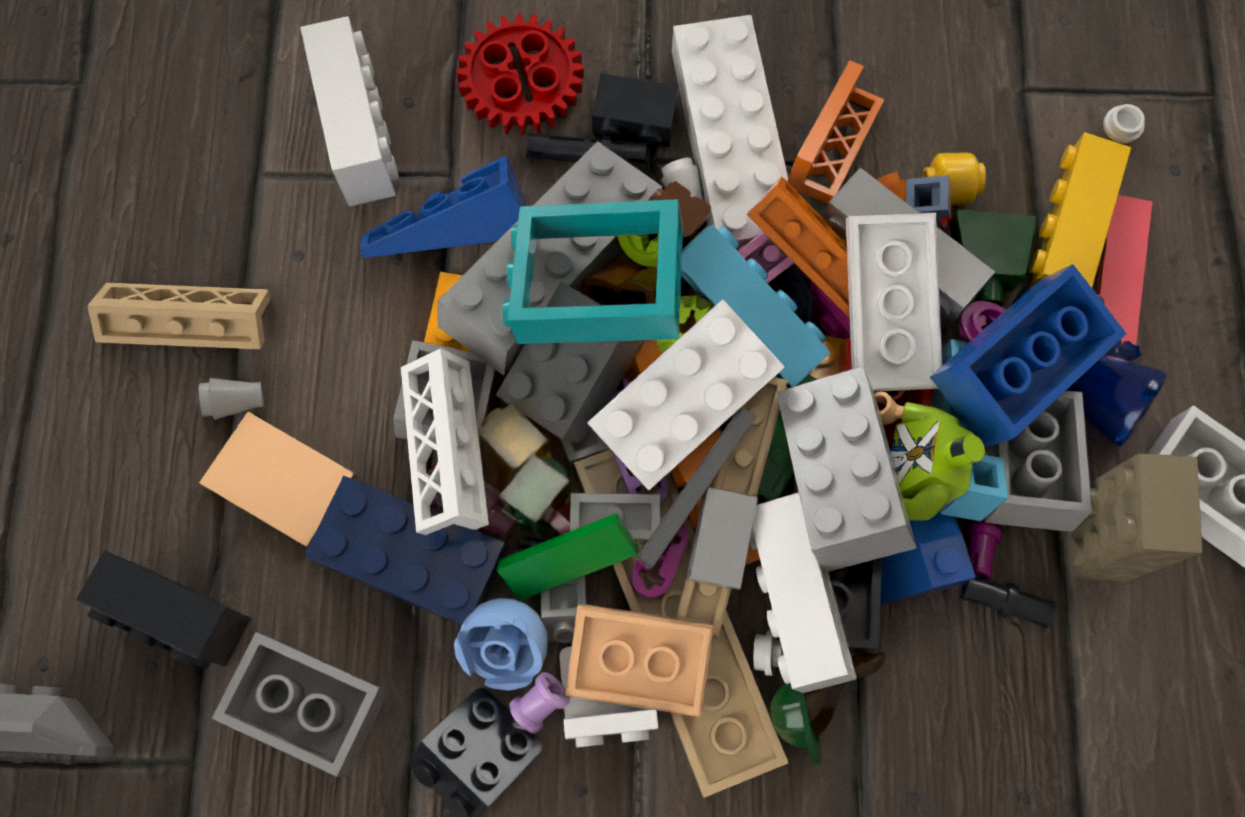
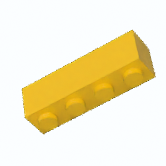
M1086 132L1082 134L1074 146L1068 145L1059 165L1065 171L1062 179L1056 181L1049 202L1055 203L1052 214L1048 213L1039 232V237L1045 238L1042 249L1035 251L1029 266V272L1034 273L1030 288L1041 279L1071 264L1075 265L1092 288L1131 147Z

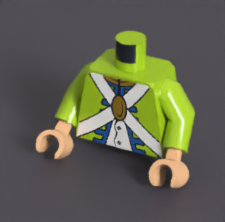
M876 392L877 402L886 405L882 411H879L883 425H889L897 419H902V423L895 427L891 456L909 520L921 521L932 519L947 503L965 495L969 489L972 463L983 459L985 454L984 445L973 432L960 427V422L956 417L941 409L909 402L905 406H900L887 393Z

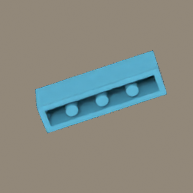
M713 224L706 227L682 250L681 277L701 298L713 303L714 307L723 299L785 366L775 377L788 380L786 387H795L831 353L823 344L826 337L810 321L804 324L794 313L797 306L793 300L782 290L776 293L765 282L768 274L754 259L750 258L746 261L736 250L739 246L738 241L727 229L721 226L717 230Z

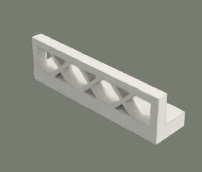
M440 348L401 367L416 533L424 535L452 524L473 530L489 525L470 363L468 360ZM429 370L430 380L423 393L420 394L417 376ZM431 408L434 421L427 434H424L422 431V421L428 409ZM435 449L438 454V463L431 476H429L426 472V462L432 450ZM438 491L442 494L443 513L431 517L430 504Z

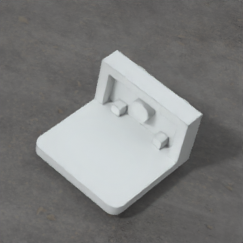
M572 647L562 649L559 655L562 685L565 689ZM569 697L570 702L564 707L565 739H575L576 748L604 745L603 736L621 734L622 743L650 740L649 731L658 729L656 709L651 710Z

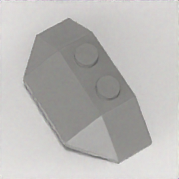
M0 684V751L113 756L114 746L78 699L61 697L62 688L33 686L31 695L16 694V685Z

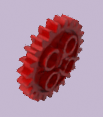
M517 13L515 23H509L503 15L501 16V26L496 27L488 21L486 22L488 33L483 34L475 30L473 32L475 43H464L466 55L458 56L460 69L456 70L460 95L465 97L466 108L468 110L474 109L478 121L488 116L490 129L495 128L501 122L503 123L505 134L511 131L513 125L518 126L521 135H525L527 125H532L534 130L540 133V122L546 121L550 126L554 127L556 126V113L567 118V105H577L576 93L583 91L582 79L584 78V65H581V51H575L574 38L565 40V28L561 27L552 32V20L548 19L540 26L537 22V15L533 14L529 22L526 23L523 22L521 14ZM510 46H514L517 50L522 73L527 79L528 91L533 100L532 102L525 100L520 77L514 67L513 56L509 49ZM534 50L540 51V52L537 53V54H529V53H528V52L534 51ZM493 61H503L500 64H490ZM542 83L552 84L546 88L538 87ZM506 93L514 94V96L510 98L500 97L501 95Z

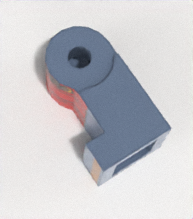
M949 175L906 179V203L919 213H936L937 227L948 236H951L952 204Z

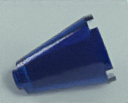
M1105 354L1066 391L1082 392L1084 418L1109 441L1121 448L1134 432L1132 429L1133 425L1136 426L1150 408L1163 387L1164 380L1168 377V374L1159 369Z

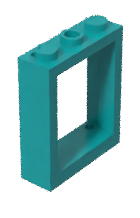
M679 200L520 207L518 225H512L511 243L515 256L514 261L508 262L507 281L509 288H511L510 299L503 302L504 325L511 327L517 344L679 339L683 222ZM659 234L656 304L530 308L537 239Z

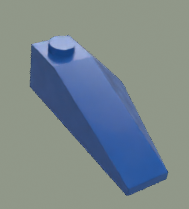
M507 156L499 158L459 178L462 185L451 193L442 194L440 191H437L428 196L429 200L415 214H413L412 210L403 211L362 235L359 249L362 257L474 245L499 240L518 221L520 207L527 206Z
M939 511L929 520H909L916 549L882 557L880 605L959 586L975 578L963 536L954 516L943 515Z

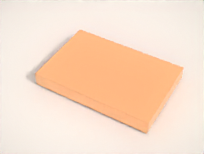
M247 412L199 483L308 548L343 475L354 480L357 476L350 470L271 424Z
M578 604L565 696L701 717L714 625L700 621H688L673 617Z

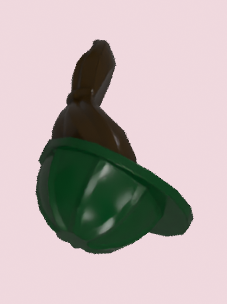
M881 651L875 654L860 653L852 656L857 679L877 672L884 664L885 653ZM848 682L805 693L792 689L791 683H785L775 693L771 701V717L776 732L789 744L809 749L815 765L822 764L820 734L825 731L831 722L841 690Z

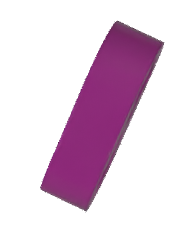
M684 523L675 534V537L681 541L680 544L672 543L666 556L661 555L657 560L662 563L658 576L664 581L662 586L655 584L651 590L645 589L644 579L639 577L641 571L649 573L650 570L636 561L631 581L633 589L642 598L648 600L659 599L669 590L688 543L689 534Z

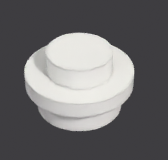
M1131 104L1116 106L1104 118V131L1108 137L1118 143L1134 142L1144 131V114L1138 107Z
M768 630L766 635L756 634L754 669L765 671L766 676H774L775 668L779 667L778 657L784 654L780 640L774 638L771 630Z

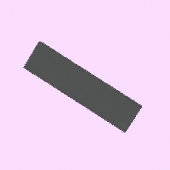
M744 407L736 412L636 556L638 558L636 561L649 570L655 565L750 427L756 415Z

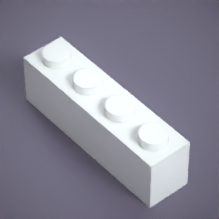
M799 493L756 505L749 543L753 550L758 549L761 566L756 567V574L763 593H769L772 610L767 611V619L774 638H780L784 655L778 657V664L784 682L786 684L791 683L792 689L805 693L856 680L857 677L829 572H824L811 551Z

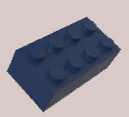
M343 475L304 556L316 565L462 626L464 620L476 607L487 602L499 575L497 571L498 561L507 557L509 551L505 542L456 524L427 535L416 533L414 504ZM431 512V517L438 515Z

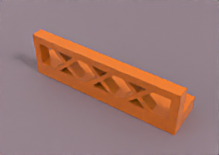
M849 60L801 147L787 181L796 191L826 204L842 186L885 100L856 87L864 66ZM849 101L871 110L855 113ZM850 125L856 135L843 137L837 127ZM838 149L843 159L830 161L824 151ZM825 174L831 184L830 189L809 180V176Z
M781 176L772 185L770 191L748 211L747 216L850 318L847 242Z

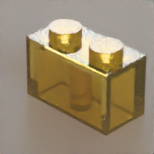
M512 402L503 410L500 407L496 408L482 421L481 426L483 428L478 433L487 454L520 489L552 462L548 440Z

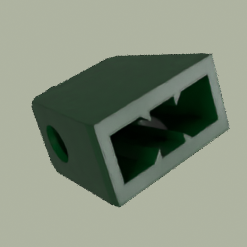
M959 209L956 211L952 218L950 237L995 271L977 295V301H986L1002 306L1003 291L1014 290L1023 280L1027 271L1036 216Z

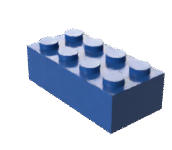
M1071 264L1041 279L932 374L930 378L973 434L980 438L984 447L1018 436L1127 333L1075 265Z

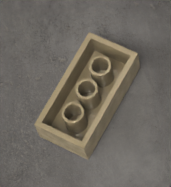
M1138 453L1090 482L1092 512L1073 531V540L1069 542L1067 553L1068 562L1073 566L1074 578L1127 582L1202 554L1197 457Z

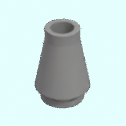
M210 378L207 383H199V401L202 416H213L214 420L252 408L264 407L262 382L251 383Z

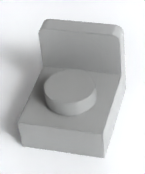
M586 575L541 592V619L547 631L548 642H573L578 604L587 605Z

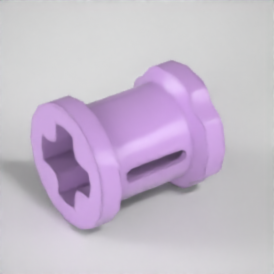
M542 672L535 679L536 685L523 697H515L509 703L510 712L515 721L530 733H537L543 727V720L556 708L563 709L570 702L569 697L565 696L566 689L558 679L547 672Z

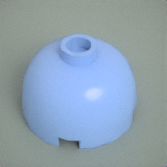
M497 598L476 607L464 620L454 643L456 659L464 672L470 677L475 672L479 676L486 678L484 685L490 688L501 690L523 688L532 682L533 677L542 668L548 648L547 631L539 615L528 605L515 599Z

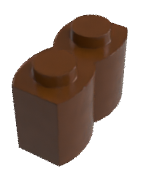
M615 261L580 282L581 291L603 305L656 304L657 267H645L643 269L632 262Z

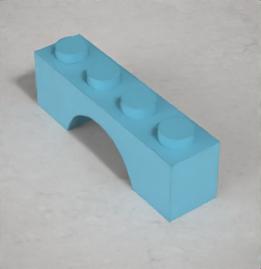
M950 339L941 349L942 366L968 343ZM932 389L931 407L941 409L956 417L960 422V427L972 432L939 389ZM985 453L981 461L972 463L969 489L965 495L947 503L940 510V514L981 521L1008 499V490L1003 458L989 456Z

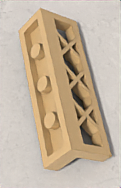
M105 283L87 307L95 342L261 349L265 342L261 316L270 302V296L267 289Z

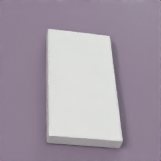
M936 213L847 217L846 240L852 369L864 366L874 391L938 389L930 378L932 374L942 367Z

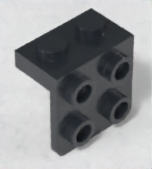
M478 688L420 742L408 765L413 769L415 777L421 784L428 788H433L446 801V806L455 817H484L497 798L541 753L543 745L533 733L522 728L515 721L511 712L487 689Z

